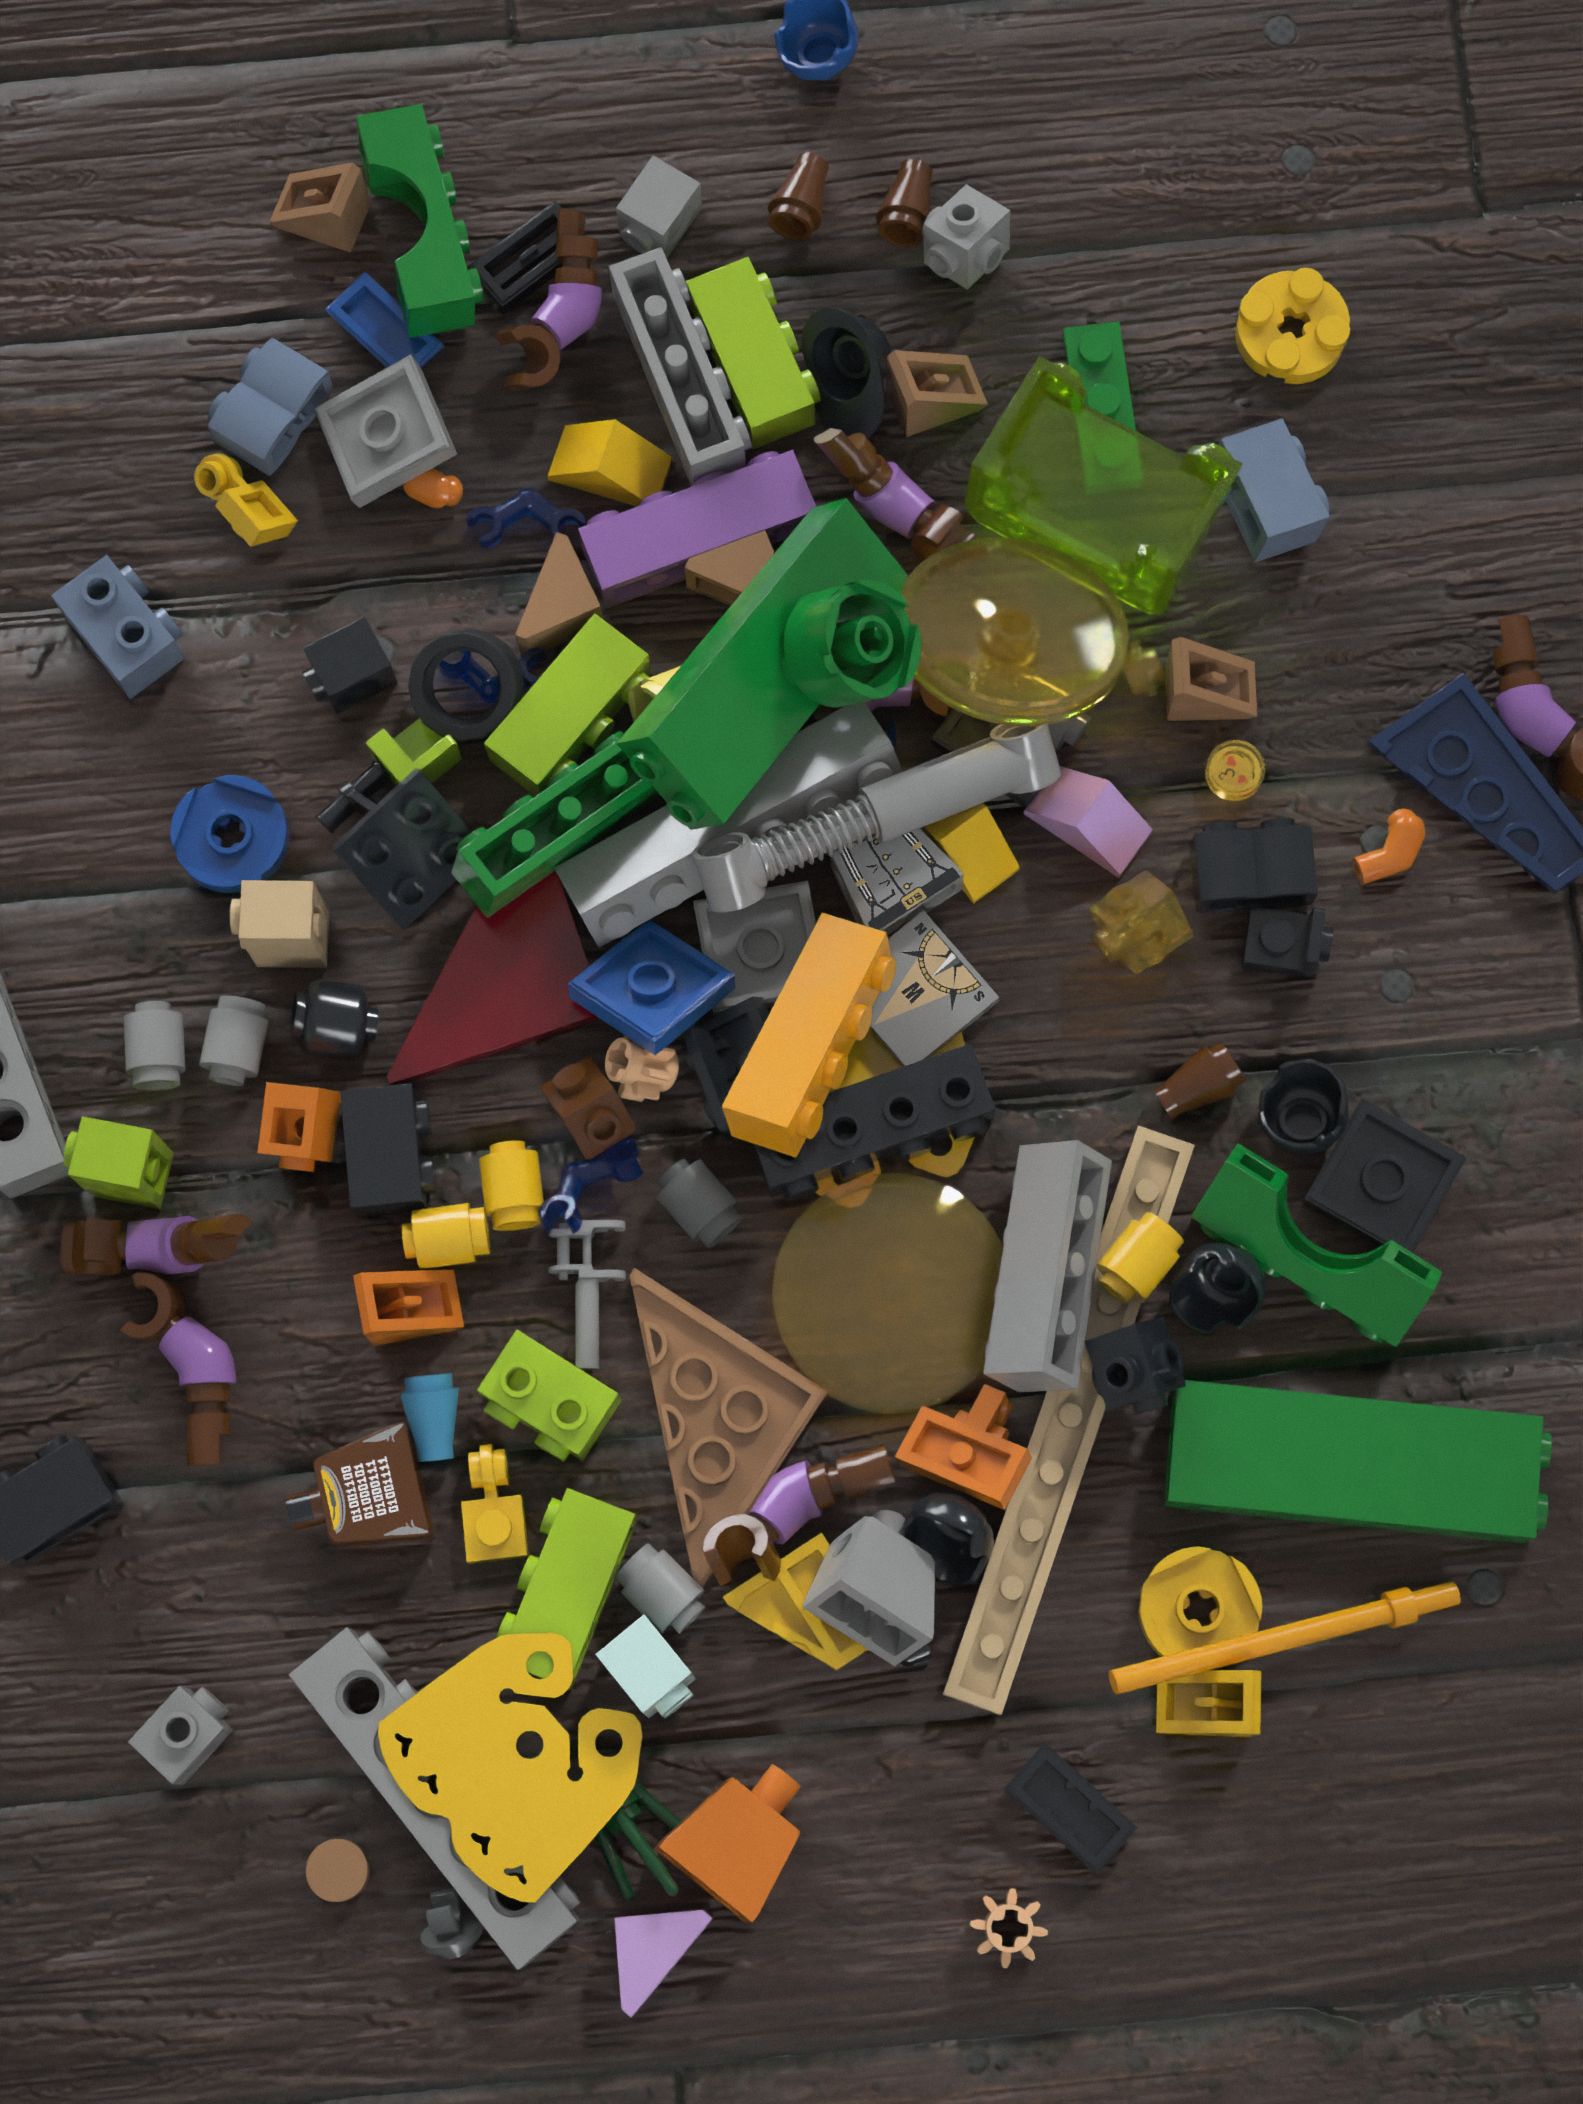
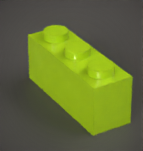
M749 257L687 280L686 285L690 295L688 306L693 317H700L705 327L711 349L708 351L715 367L720 366L725 375L731 393V403L737 416H741L751 440L752 450L815 425L814 404L821 401L819 390L810 370L807 369L800 372L793 355L799 353L798 345L787 321L778 323L771 306L777 304V300L766 273L757 275Z
M594 613L484 742L489 761L534 796L550 787L549 782L565 767L576 763L589 746L596 749L608 738L615 726V721L612 719L625 703L628 704L629 691L642 680L650 678L649 654Z
M569 1488L566 1489L562 1501L552 1498L540 1527V1532L548 1535L540 1557L530 1555L519 1578L517 1589L524 1591L525 1595L517 1615L507 1612L496 1638L507 1634L549 1632L564 1636L571 1643L573 1660V1680L568 1690H572L615 1581L614 1577L618 1573L638 1522L637 1516L634 1513ZM540 1651L530 1655L526 1667L530 1675L544 1679L551 1674L554 1664L549 1654Z

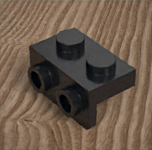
M752 996L704 1021L697 1020L682 1033L684 1038L682 1043L683 1055L690 1068L697 1073L705 1093L703 1096L704 1110L710 1121L718 1127L721 1133H730L722 1105L769 1016L763 997Z

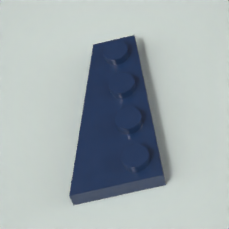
M1464 673L1368 741L1369 747L1554 895L1583 875V828Z

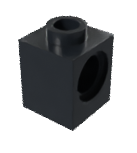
M365 616L303 648L311 667L303 670L302 674L317 702L328 697L336 714L398 683L393 668Z

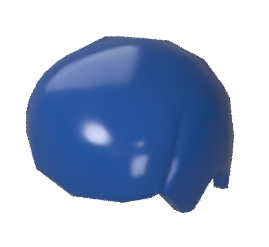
M787 0L784 3L783 23L780 29L774 32V39L779 59L789 73L802 80H829L852 62L859 44V32L846 0Z

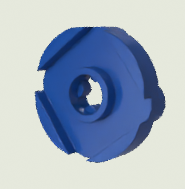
M225 775L214 778L215 782L206 784L199 790L195 787L182 798L173 814L170 837L179 863L196 883L216 892L237 893L241 891V880L268 881V878L276 873L287 854L290 832L286 814L268 788L247 777ZM232 821L240 822L239 830L245 835L240 843H234L231 848H224L221 838L215 836L217 829H228Z

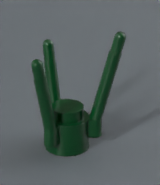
M637 1777L635 1786L623 1805L598 1832L595 1838L625 1901H632L634 1892L606 1827L612 1835L622 1831L667 1894L675 1896L679 1891L677 1884L633 1822L643 1813L637 1805L638 1802L671 1830L682 1820L654 1798Z

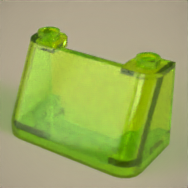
M1039 356L972 462L965 498L966 509L977 522L1125 603L1146 613L1162 614L1179 588L1230 494L1243 464L1233 459L1226 449L1213 443L1193 445L1187 450L1184 457L1085 405L1087 394L1080 374L1069 365L1059 362L1052 363Z

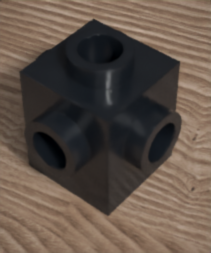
M1164 1316L1136 1323L1084 1341L1093 1366V1384L1098 1394L1103 1397L1107 1411L1130 1405L1133 1416L1168 1405L1165 1393L1186 1386L1182 1374L1183 1358L1179 1348L1171 1340Z

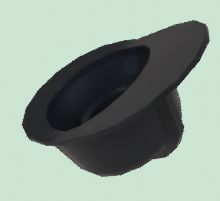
M824 307L809 317L803 327L801 339L806 367L810 370L816 382L821 398L820 402L815 403L819 419L826 430L830 428L842 430L847 437L854 433H862L869 439L881 425L885 411L883 381L887 375V356L892 353L890 343L885 333L874 322L867 320L864 315L855 316L839 307Z

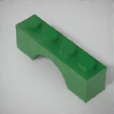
M422 104L356 116L358 150L370 194L389 197L403 203L419 217L425 227L419 242L409 252L395 260L396 292L408 337L413 338L475 326V303L483 302L482 286L477 268L467 269L463 254L470 253L468 234L463 219L456 221L453 219L450 206L457 204L455 187L450 171L441 173L437 159L443 158L444 155L437 124H427Z
M1238 1143L1197 1205L1191 1218L1201 1223L1202 1231L1216 1242L1227 1245L1232 1243L1252 1254L1263 1272L1274 1277L1284 1276L1300 1286L1304 1296L1315 1305L1327 1310L1334 1308L1352 1319L1355 1328L1365 1337L1376 1342H1384L1385 1340L1394 1347H1397L1433 1294L1443 1272L1393 1240L1388 1241L1375 1250L1356 1255L1337 1254L1316 1246L1300 1232L1290 1215L1287 1204L1289 1175Z

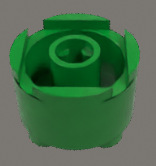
M871 579L820 590L800 597L795 602L785 628V656L782 659L781 666L784 677L790 684L798 686L807 697L827 707H845L891 696V694L899 688L905 687L913 679L921 658L922 641L918 624L911 625L904 609L909 604L903 595L892 586L882 581Z

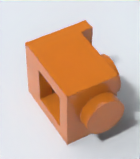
M266 1082L257 1153L280 1156L278 1168L314 1172L315 1160L332 1162L339 1104H341L340 1092L316 1087Z

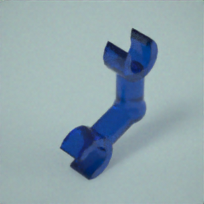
M529 487L523 488L514 497L495 508L489 506L476 507L468 513L465 519L468 527L474 526L482 520H490L494 523L493 530L479 539L481 548L495 546L501 541L504 529L526 515H530L550 529L553 539L556 532L560 533V528L568 522H573L580 528L587 525L586 519L580 511L567 508L560 510L541 497L535 489Z
M543 648L530 649L520 658L524 681L523 688H531L542 676L532 675L528 671L533 664L539 663L546 658ZM460 651L464 656L461 661L455 664H449L442 659L438 665L442 675L453 679L461 678L478 693L484 702L489 704L496 702L500 688L498 675L492 676L473 660L471 651Z
M624 1138L605 1150L603 1155L580 1162H569L563 1167L556 1195L544 1201L539 1208V1217L548 1235L553 1229L554 1222L561 1216H565V1220L573 1235L580 1229L583 1218L577 1204L582 1189L586 1184L608 1177H613L620 1182H628L637 1179L643 1174L636 1158L640 1153L633 1138Z

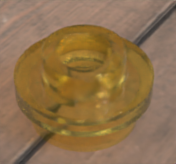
M1139 639L1130 642L1131 648L1120 652L1119 657L1134 696L1147 691L1150 696L1158 694L1159 690L1156 682L1166 677L1155 647L1152 646L1144 649Z

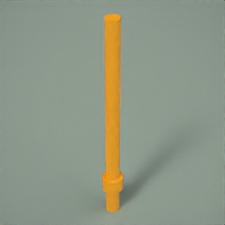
M1450 1581L1412 1592L1408 1587L1387 1591L1381 1594L1378 1601L1110 1670V1684L1113 1692L1117 1695L1388 1624L1392 1629L1409 1625L1418 1621V1615L1459 1605L1461 1602L1459 1589L1455 1582Z

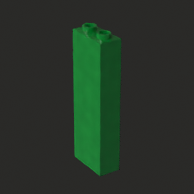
M847 498L813 507L616 743L630 759V766L633 771L656 789L667 802L670 814L690 830L724 824L820 705L807 697L798 686L790 684L784 677L781 668L782 659L785 656V628L795 602L800 597L813 592L867 579L887 583L898 590L904 598L915 586L914 582Z
M1185 1380V1387L1172 1391L1163 1507L1524 1544L1536 1539L1537 1530L1545 1529L1548 1516V1496L1546 1493H1539L1540 1469H1548L1552 1439L1550 1433L1543 1432V1416Z

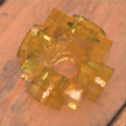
M1147 870L1127 883L1114 887L1108 892L1106 897L1089 907L1098 927V930L1093 933V938L1100 951L1112 963L1119 959L1136 975L1147 967L1160 963L1168 953L1194 937L1175 893Z

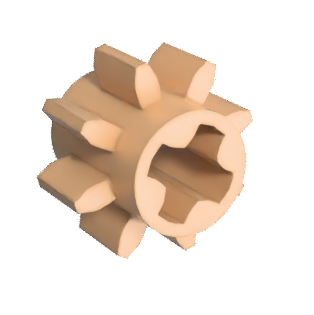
M625 1035L624 1038H618L610 1045L605 1058L607 1077L610 1081L621 1083L618 1089V1096L642 1102L644 1098L655 1101L659 1100L660 1092H665L672 1087L679 1070V1061L675 1049L665 1047L655 1056Z
M1010 1888L1007 1892L1006 1904L997 1906L992 1898L987 1895L982 1897L984 1905L990 1912L985 1920L974 1919L969 1923L975 1929L984 1930L987 1938L979 1945L977 1952L981 1955L987 1953L993 1947L1001 1951L1000 1962L1003 1968H1008L1011 1962V1953L1021 1951L1024 1957L1033 1961L1035 1955L1028 1946L1032 1936L1043 1937L1048 1935V1930L1033 1926L1030 1917L1040 1908L1039 1902L1030 1903L1024 1909L1017 1906L1016 1889ZM1012 1909L1015 1910V1920L1025 1924L1026 1930L1024 1936L1017 1935L1013 1937L1012 1946H1003L1002 1936L992 1932L991 1925L993 1920H1003L1005 1910Z

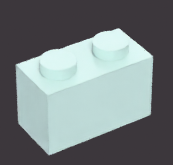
M644 1614L595 1654L640 1711L648 1718L657 1711L661 1716L667 1718L693 1696L687 1686L696 1678Z

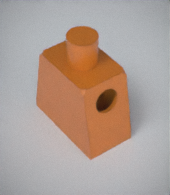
M773 1764L752 1791L731 1777L657 1844L654 1850L743 1922L752 1923L761 1911L800 1835V1831L780 1814L801 1786L787 1773Z

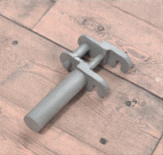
M579 1220V1228H568L567 1223H559V1229L548 1231V1236L557 1238V1265L549 1267L548 1273L559 1274V1280H568V1274H579V1280L575 1284V1366L582 1371L599 1370V1282H607L608 1279H614V1281L626 1280V1272L623 1270L593 1269L591 1238H594L595 1233L607 1232L608 1229L625 1231L626 1222L622 1220ZM570 1239H583V1264H570Z

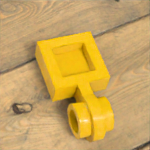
M216 453L204 457L197 466L194 480L198 490L203 495L213 500H218L215 507L231 524L235 533L243 538L250 547L287 537L298 522L263 480L247 484L243 479L242 469L235 459L222 453Z
M493 1444L480 1445L479 1452L468 1453L469 1474L472 1489L483 1488L485 1499L461 1501L466 1561L468 1564L529 1557L523 1496L499 1497L498 1486L509 1485L506 1450H494Z

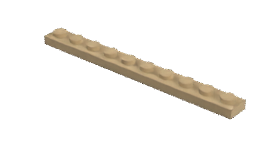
M1141 1126L1137 1127L1101 1232L1097 1263L1132 1220L1139 1221L1146 1212L1156 1215L1168 1224L1195 1146L1194 1144ZM1097 1267L1085 1341L1133 1325L1141 1302L1131 1299L1128 1304L1121 1303L1107 1293L1098 1282L1103 1275ZM1085 1343L1078 1390L1046 1392L1027 1447L1032 1460L1006 1508L943 1692L944 1696L999 1716L1002 1715L1106 1408L1103 1397L1098 1394L1093 1384V1366Z

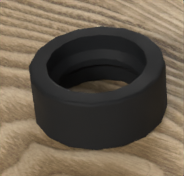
M472 628L447 632L425 645L412 663L408 682L412 707L422 723L441 737L450 735L454 740L461 742L482 739L493 733L519 703L524 687L520 662L509 645L490 632ZM464 650L479 653L488 659L497 671L500 684L498 698L492 708L482 716L470 719L455 717L444 710L436 699L433 688L435 670L442 659L453 652Z

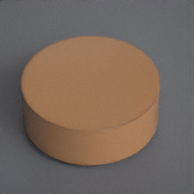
M331 1839L318 1845L309 1856L306 1865L307 1881L312 1891L326 1901H348L358 1896L366 1887L370 1877V1862L365 1851L353 1841Z

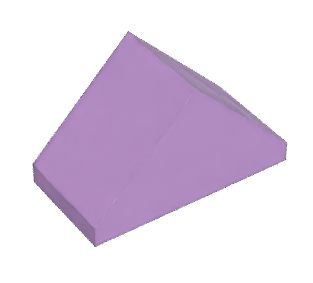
M1060 766V778L1037 792L1024 810V815L1120 878L1153 829L1109 780Z
M701 1909L614 1918L621 2009L627 2015L632 2017L636 2014L714 1917L707 1910Z

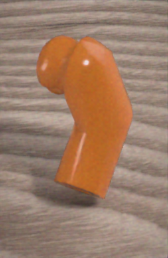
M433 468L403 484V489L410 498L431 508L453 507L460 502L463 496L462 483L456 476H446L445 473Z
M1398 809L1387 819L1389 833L1383 848L1353 857L1354 871L1361 885L1406 871L1413 865L1425 839L1426 831L1423 820L1416 816L1412 810Z

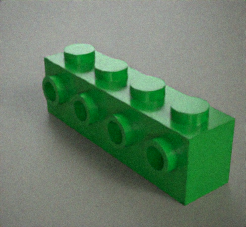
M622 731L611 735L602 742L594 752L596 755L580 766L577 763H572L561 770L549 782L550 787L534 798L531 795H526L505 811L503 814L504 819L488 830L484 827L478 828L456 847L458 852L451 873L486 918L554 872V867L578 855L661 796L649 782L640 778L630 766V759L616 744L624 735Z

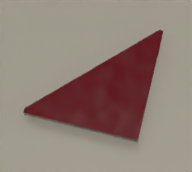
M556 871L549 874L488 918L476 905L387 1074L390 1086L407 1084L600 1019L569 998L568 983L588 968L589 964Z

